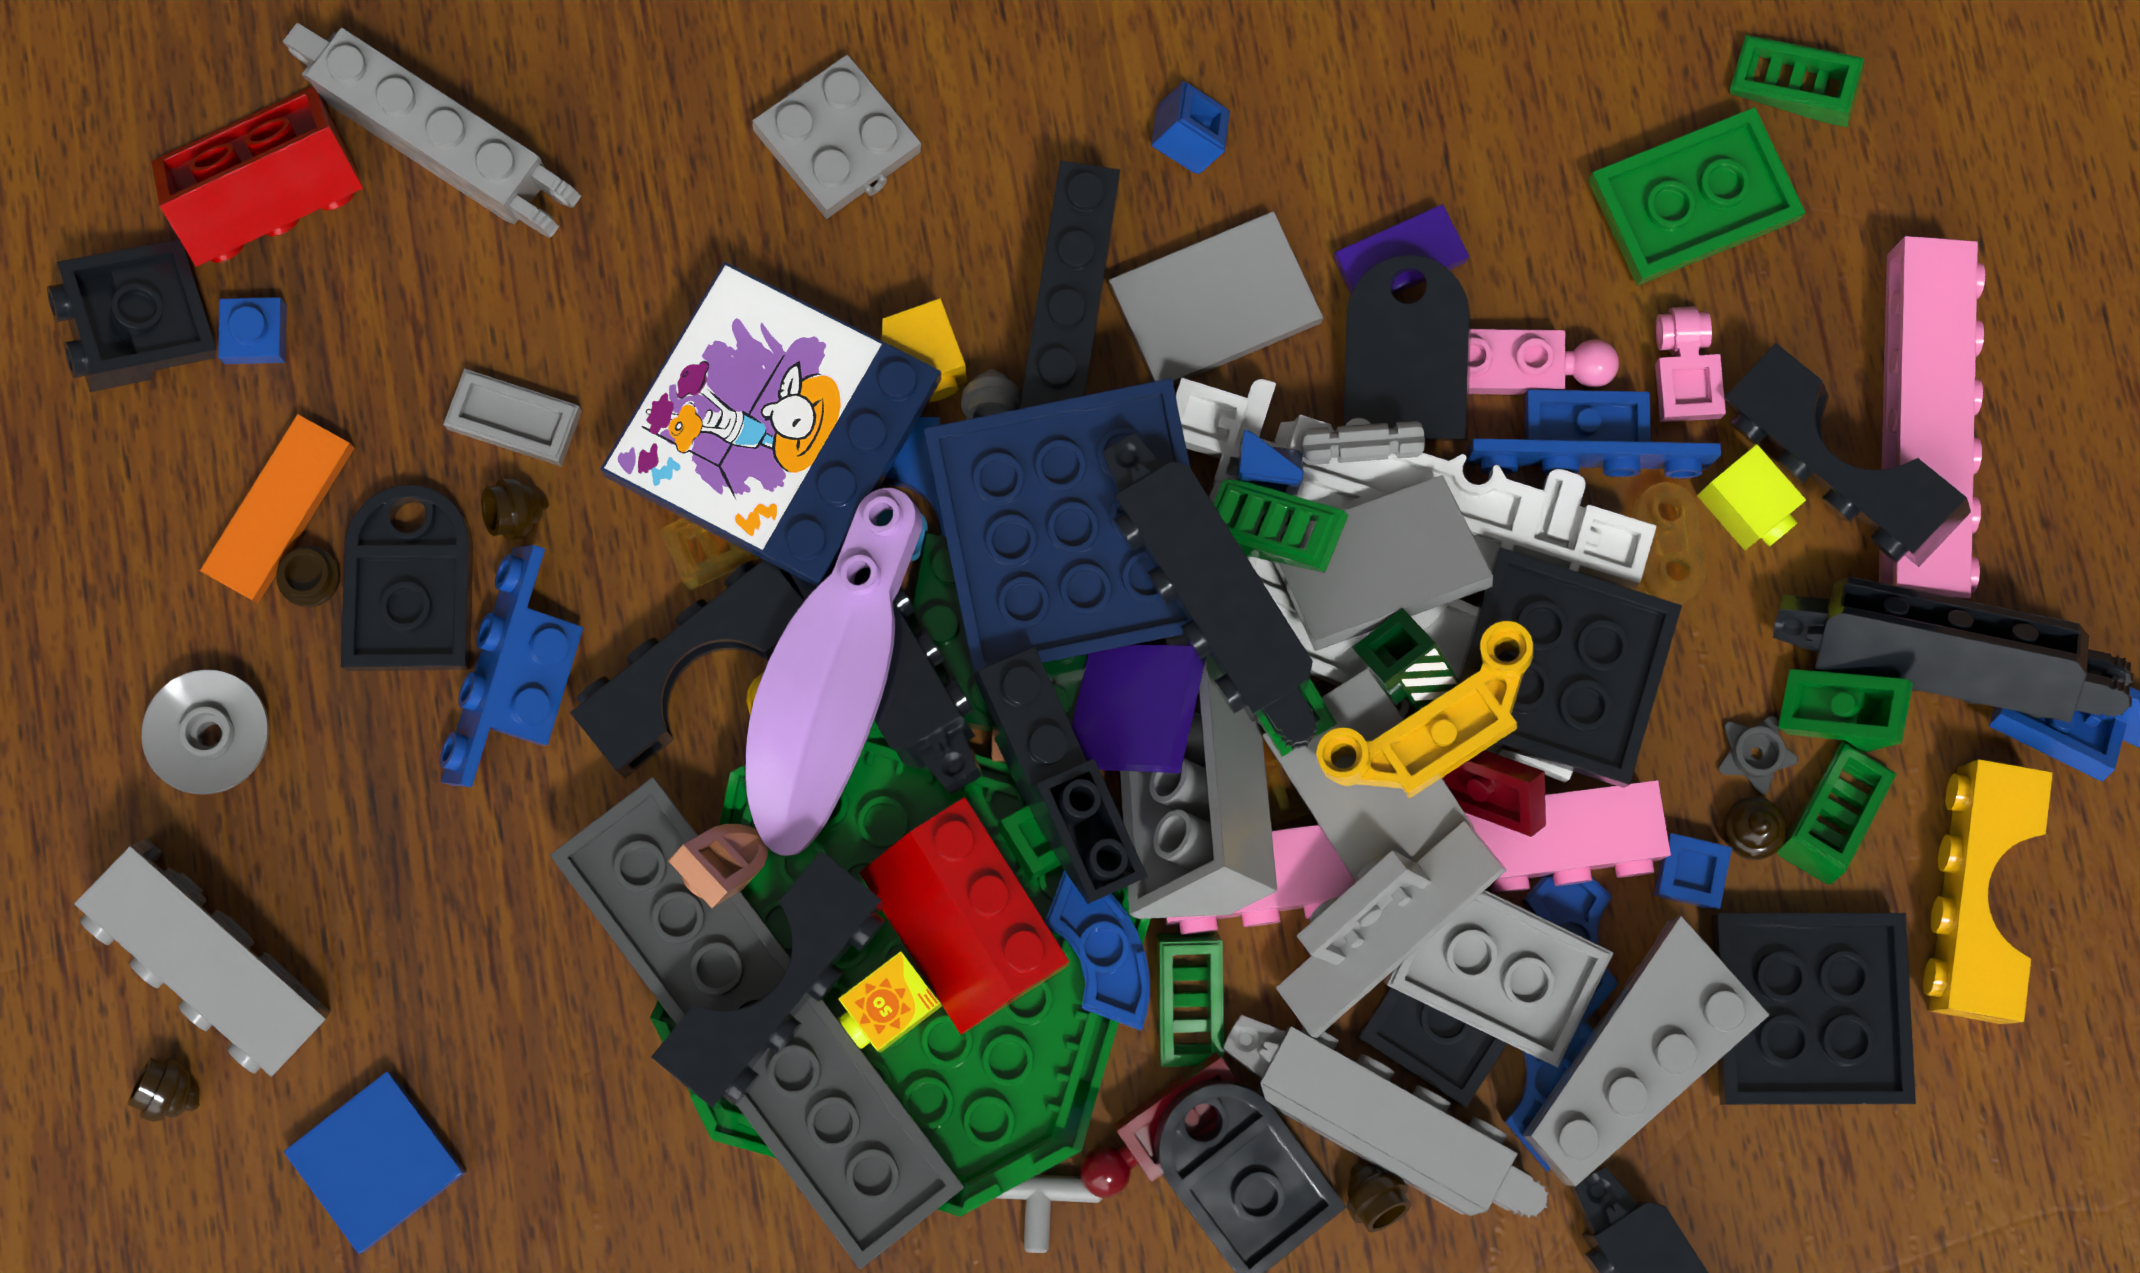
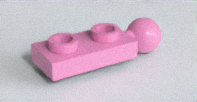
M1471 329L1469 394L1525 395L1527 390H1565V375H1573L1580 384L1586 387L1597 388L1612 381L1619 368L1617 352L1609 343L1603 340H1587L1579 344L1574 351H1565V330Z

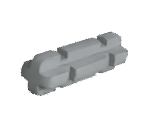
M1418 421L1396 422L1394 428H1388L1387 423L1338 426L1335 432L1330 433L1328 427L1311 428L1303 431L1301 437L1302 457L1304 463L1308 465L1329 464L1331 458H1337L1338 463L1385 460L1393 453H1396L1397 459L1418 457L1422 455L1425 447L1424 430L1422 424Z

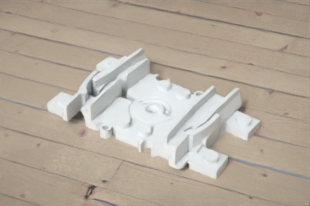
M1181 378L1176 400L1186 448L1220 459L1213 482L1214 487L1209 496L1212 503H1214L1224 479L1236 480L1239 447L1244 429L1251 431L1258 437L1260 436L1276 386L1275 382L1264 379L1256 380L1250 388L1248 398ZM1299 415L1295 421L1280 423L1274 443L1267 440L1263 441L1271 447L1295 449L1301 452L1303 431L1311 428L1328 427L1329 433L1334 432L1329 423ZM1355 418L1350 420L1346 426L1371 423L1363 418ZM1393 453L1385 460L1338 463L1337 458H1331L1329 464L1308 465L1303 460V480L1297 495L1294 494V496L1343 511L1443 475L1490 570L1495 554L1501 547L1635 589L1641 582L1656 530V525L1589 504L1585 508L1581 507L1580 504L1586 484L1582 476L1563 469L1551 471L1546 477L1543 489L1541 490L1506 479L1499 465H1495L1490 471L1488 482L1481 485L1472 484L1466 480L1462 472L1463 464L1466 460L1464 454L1450 461L1425 453L1418 457L1398 459L1396 453ZM1264 512L1255 535H1258L1267 512ZM1246 556L1312 659L1310 675L1339 687L1368 668L1355 653L1352 646L1372 631L1314 651L1275 562ZM1460 599L1411 616L1437 644L1457 678L1480 606L1479 604L1476 607ZM1184 634L1166 638L1167 645L1190 646ZM1406 699L1397 704L1398 712L1402 718L1405 717L1409 710V704ZM1490 746L1485 749L1486 751L1543 770L1545 775L1564 783L1570 779L1573 772L1499 747Z

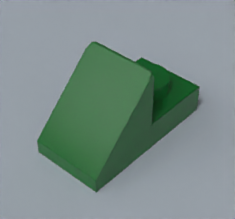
M1789 669L1778 728L1787 735L1846 740L1861 752H1870L1901 744L1913 682L1909 679Z

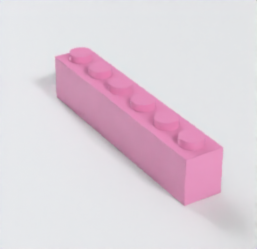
M1905 236L1887 254L1881 470L1898 467L1919 458L1967 497L1971 513L1920 567L1916 566L1906 556L1897 563L1879 549V583L1969 600L1971 599V593H1974L1977 589L1980 576L1978 558L1972 557V534L1977 531L1981 517L1980 500L1978 497H1973V474H1976L1979 470L1982 458L1981 441L1979 438L1974 437V415H1977L1980 411L1983 399L1982 381L1975 379V360L1982 350L1984 341V326L1982 321L1976 320L1977 299L1981 296L1984 288L1985 267L1983 263L1977 262L1978 242Z

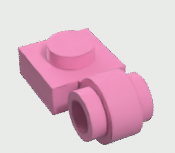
M1696 306L1671 307L1668 310V314H1658L1656 319L1658 349L1660 351L1669 350L1672 356L1675 355V357L1659 358L1655 363L1660 422L1721 419L1726 414L1720 354L1699 355L1700 348H1709L1711 345L1712 325L1710 314L1708 311L1698 312Z

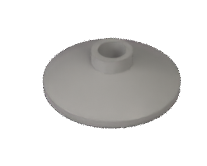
M218 670L193 671L170 681L152 699L143 719L142 746L149 765L168 785L192 794L220 793L243 782L259 765L266 751L269 739L268 715L258 694L243 680ZM211 725H219L222 731L221 739L213 746H206L203 741L204 731Z

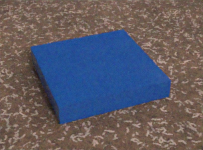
M390 1071L385 1072L283 1151L358 1254L365 1253L467 1173L393 1072Z

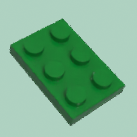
M1755 107L1592 172L1588 179L1637 286L1795 223L1806 213Z

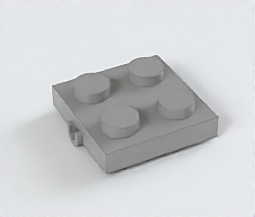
M848 54L810 81H804L801 87L794 92L789 91L787 97L752 120L753 131L826 219L864 192L868 196L879 192L885 186L888 175L921 152V142ZM877 180V183L871 187L870 184Z

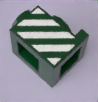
M1403 608L1352 646L1359 658L1374 673L1372 676L1395 705L1406 699L1410 707L1417 712L1460 684L1437 644Z

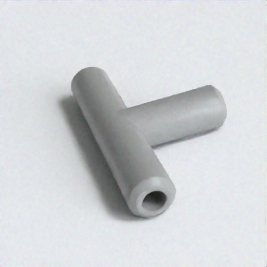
M1038 1174L996 1197L997 1199L1026 1200L1024 1250L1032 1253H1046L1049 1250L1051 1201L1099 1203L1102 1200L1101 1197L1091 1194L1084 1187L1080 1176Z

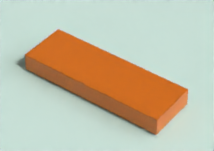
M297 414L200 571L259 604L277 575V569L281 560L293 549L355 449L352 444Z

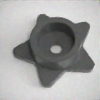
M1770 716L1753 728L1734 722L1726 723L1724 731L1731 750L1719 766V772L1722 775H1744L1757 793L1767 794L1774 772L1795 765L1798 762V757L1785 747L1782 738L1778 734L1777 718ZM1753 748L1761 751L1759 759H1754L1751 756Z

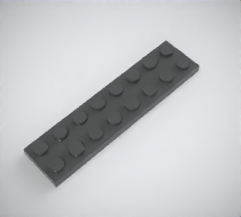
M652 777L551 853L550 857L676 1025H678L693 1005L715 1011H734L752 1006L767 997L778 986L788 969L791 957L741 891L716 907L711 908L703 898L696 896L686 887L682 876L668 860L683 844L698 835L660 784ZM810 996L794 1016L802 1023L800 1028L778 1054L768 1048L752 1067L760 1076L737 1106L861 1270L961 1191L964 1185L823 999L818 1003Z

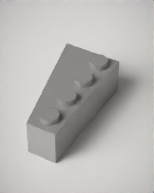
M148 838L129 846L74 903L85 913L79 920L80 923L102 943L110 945L116 940L132 954L134 958L129 962L130 967L148 984L159 988L165 983L180 996L183 1001L178 1005V1008L192 1023L204 1031H208L213 1025L232 1043L226 1049L240 1065L254 1074L262 1068L272 1077L326 1020L330 1010L272 955L264 952L258 957L252 952L250 948L255 944L253 939L231 916H227L219 910L210 915L202 907L207 901L201 893L203 890L185 873L179 874L170 867L163 871L155 863L163 852Z
M1682 916L1667 921L1649 952L1624 984V988L1604 1018H1601L1572 1065L1567 1068L1522 1134V1137L1564 1185L1576 1187L1769 1016L1768 1012Z

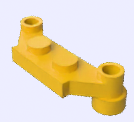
M1501 621L1491 625L1481 638L1480 650L1483 664L1479 672L1373 741H1365L1360 733L1350 728H1336L1327 732L1320 739L1316 751L1317 761L1323 774L1329 780L1342 786L1358 784L1400 788L1410 799L1517 729V722L1511 714L1523 674L1533 659V641L1527 629L1512 621ZM1503 651H1513L1518 654V657L1510 662H1503L1497 658ZM1344 755H1351L1356 758L1354 764L1348 768H1338L1335 766L1336 761Z

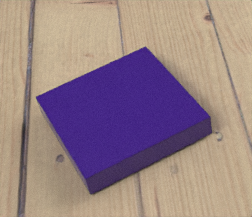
M1128 645L1089 653L1072 722V729L1086 760L1094 759L1099 770L1181 773L1206 656L1199 659L1191 646Z

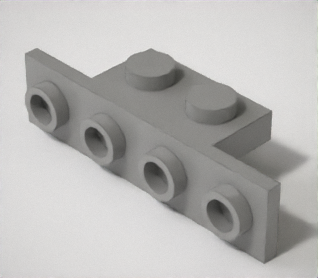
M1465 820L1417 863L1393 850L1387 855H1381L1372 859L1359 871L1357 875L1358 881L1339 898L1327 900L1310 916L1311 923L1297 935L1311 957L1279 984L1276 989L1310 1036L1317 1038L1506 872V868L1473 827Z

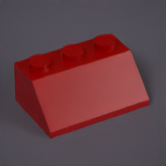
M313 86L151 161L159 206L196 267L210 260L214 263L226 261L236 256L243 249L244 244L265 234L270 237L284 234L294 228L300 218L319 209L325 211L337 209L348 203L353 198L355 192L363 189L350 153L324 100Z
M965 797L910 831L859 872L869 890L882 899L885 905L882 908L883 912L960 1035L1069 966V960Z

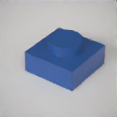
M280 297L219 299L218 358L224 364L286 363L287 304Z
M1674 833L1667 834L1671 856L1660 860L1653 896L1711 910L1720 909L1732 847Z

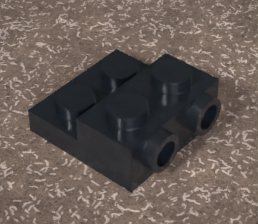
M180 239L57 262L56 285L47 286L49 305L56 322L68 321L73 340L64 342L67 363L73 378L85 376L90 392L152 380L153 371L215 358L217 349L184 246Z

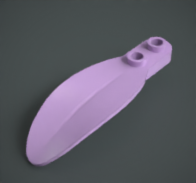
M894 488L875 490L868 494L859 504L832 574L809 595L787 625L768 661L753 702L746 744L747 798L755 827L763 843L779 855L799 854L813 842L827 823L858 761L882 699L894 647L895 616L893 600L899 592L920 537L923 523L921 512L916 504L905 493ZM893 510L892 520L885 526H877L878 516L883 511ZM870 568L871 575L867 582L862 585H855L854 579L856 574L861 569Z

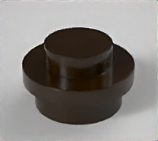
M301 546L291 550L281 560L276 575L277 585L282 595L291 603L305 608L317 607L329 601L336 593L340 584V569L334 557L324 549L316 546Z

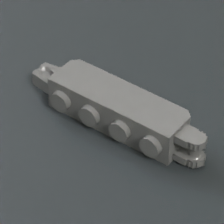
M296 23L283 40L284 45L289 48L288 51L307 65L302 75L330 106L506 222L516 224L520 220L545 237L550 238L559 226L547 212L537 209L534 205L530 204L538 192L542 190L558 203L570 208L574 207L581 198V195L573 187L545 169L538 155L342 27L337 33L333 32L328 40H325L301 24Z
M1240 1015L1234 1023L1222 1049L1258 1077L1256 1082L1258 1094L1273 1109L1381 1170H1388L1401 1177L1406 1184L1459 1214L1472 1216L1488 1211L1491 1204L1494 1203L1507 1211L1511 1210L1512 1214L1518 1213L1521 1217L1525 1215V1217L1530 1218L1531 1215L1537 1217V1214L1542 1212L1544 1208H1548L1546 1203L1549 1192L1545 1191L1546 1186H1541L1540 1181L1534 1182L1533 1177L1512 1166L1518 1153L1503 1146L1507 1135L1496 1127L1476 1117L1471 1119L1469 1125L1462 1123L1446 1114L1451 1103L1439 1095L1418 1085L1413 1094L1390 1082L1395 1072L1382 1063L1364 1054H1361L1358 1061L1354 1062L1334 1051L1339 1040L1325 1031L1317 1038L1310 1036L1304 1026L1301 1031L1292 1026L1283 1031Z

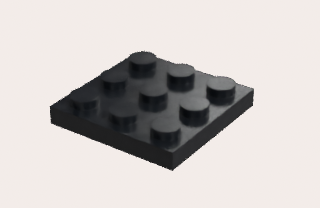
M1500 547L1495 554L1490 570L1493 575V586L1484 590L1458 680L1462 683L1480 671L1483 664L1480 650L1481 638L1491 625L1501 621L1516 622L1527 629L1533 641V659L1523 674L1511 714L1517 722V729L1492 746L1625 788L1629 786L1682 605ZM1503 651L1497 658L1503 662H1510L1515 660L1518 654L1513 651Z
M1717 913L1712 915L1713 952L1769 1014L1764 1021L1718 1060L1720 1105L1916 1104L1906 913Z

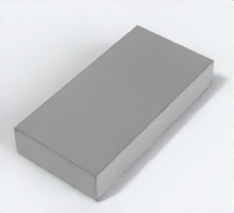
M464 369L443 425L449 431L562 467L582 410L579 405Z

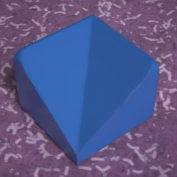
M1182 81L1157 107L1151 146L1193 173L1199 174L1225 152L1230 111L1189 83Z
M1244 429L1239 447L1236 480L1249 482L1290 495H1297L1303 480L1302 453L1295 449L1271 447L1257 435Z

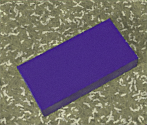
M1442 204L1335 252L1333 260L1350 294H1352L1355 286L1364 274L1378 263L1387 259L1404 255L1422 256L1432 259L1451 270L1465 264L1469 255ZM1416 271L1402 273L1394 282L1393 294L1396 295L1425 282V276Z

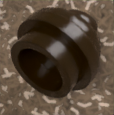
M500 479L495 486L486 487L482 493L481 507L486 529L491 536L503 535L507 540L526 537L530 533L533 524L541 520L543 511L549 507V502L545 497L537 495L530 486L522 484L517 479Z
M1758 797L1746 798L1735 803L1727 811L1722 826L1723 836L1727 845L1732 847V851L1738 856L1748 860H1761L1772 856L1783 846L1787 836V821L1782 811L1772 802Z
M150 1057L142 1069L128 1100L129 1106L141 1110V1118L152 1122L160 1121L165 1116L170 1118L177 1117L185 1110L194 1111L200 1106L198 1092L190 1085L189 1073L181 1067L180 1062L171 1058H167L163 1063Z
M1355 1164L1352 1167V1180L1347 1190L1349 1198L1347 1210L1354 1222L1363 1223L1368 1232H1377L1394 1224L1408 1212L1411 1207V1203L1406 1196L1408 1186L1401 1177L1388 1170L1381 1171L1376 1166L1368 1165L1363 1167L1361 1164Z

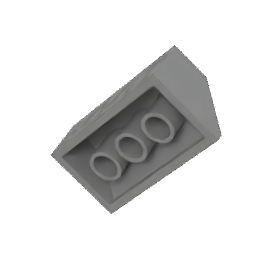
M1210 654L1206 656L1181 773L1120 771L1123 823L1148 876L1128 886L1129 915L1138 919L1230 915L1278 891L1261 724L1258 720L1252 722L1244 708L1235 714L1231 711L1215 685L1214 680L1221 677L1222 673Z

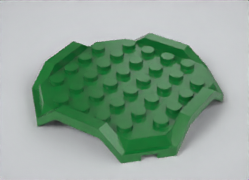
M874 721L853 772L827 823L817 837L805 850L795 855H779L768 847V856L764 867L741 890V893L791 957V928L779 901L820 851L824 852L868 888L859 874L861 870L910 831L965 797L1045 922L1064 868L1060 865L1030 882L999 832L998 826L1002 819L1027 807L1007 765L1002 762H992V759L975 754L982 776L950 795L927 766L922 769L905 766L897 752L889 747ZM746 764L730 772L719 825L741 824L756 828L747 798ZM1127 886L1112 893V895L1128 913L1143 945L1151 918L1138 919L1129 915ZM882 909L877 915L885 920V923L862 951H859L852 945L836 964L843 971V974L830 992L823 998V1001L837 1019L847 1012L839 998L900 951L937 998ZM1052 931V935L1069 960V966L964 1034L960 1035L942 1006L883 1052H878L871 1042L860 1049L964 1185L961 1191L938 1208L940 1211L961 1217L1082 1151L1119 1023L1082 1009L1085 980L1080 959L1067 941ZM657 1000L650 1019L663 1043L677 1025ZM687 1087L691 1095L690 1098L711 1140L776 1158L737 1105L733 1106L726 1100L719 1109L712 1108Z

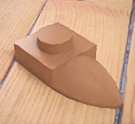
M722 824L707 830L683 844L668 862L682 876L686 887L696 896L703 898L711 908H714L740 892L765 865L768 847L763 843L756 828L741 824Z

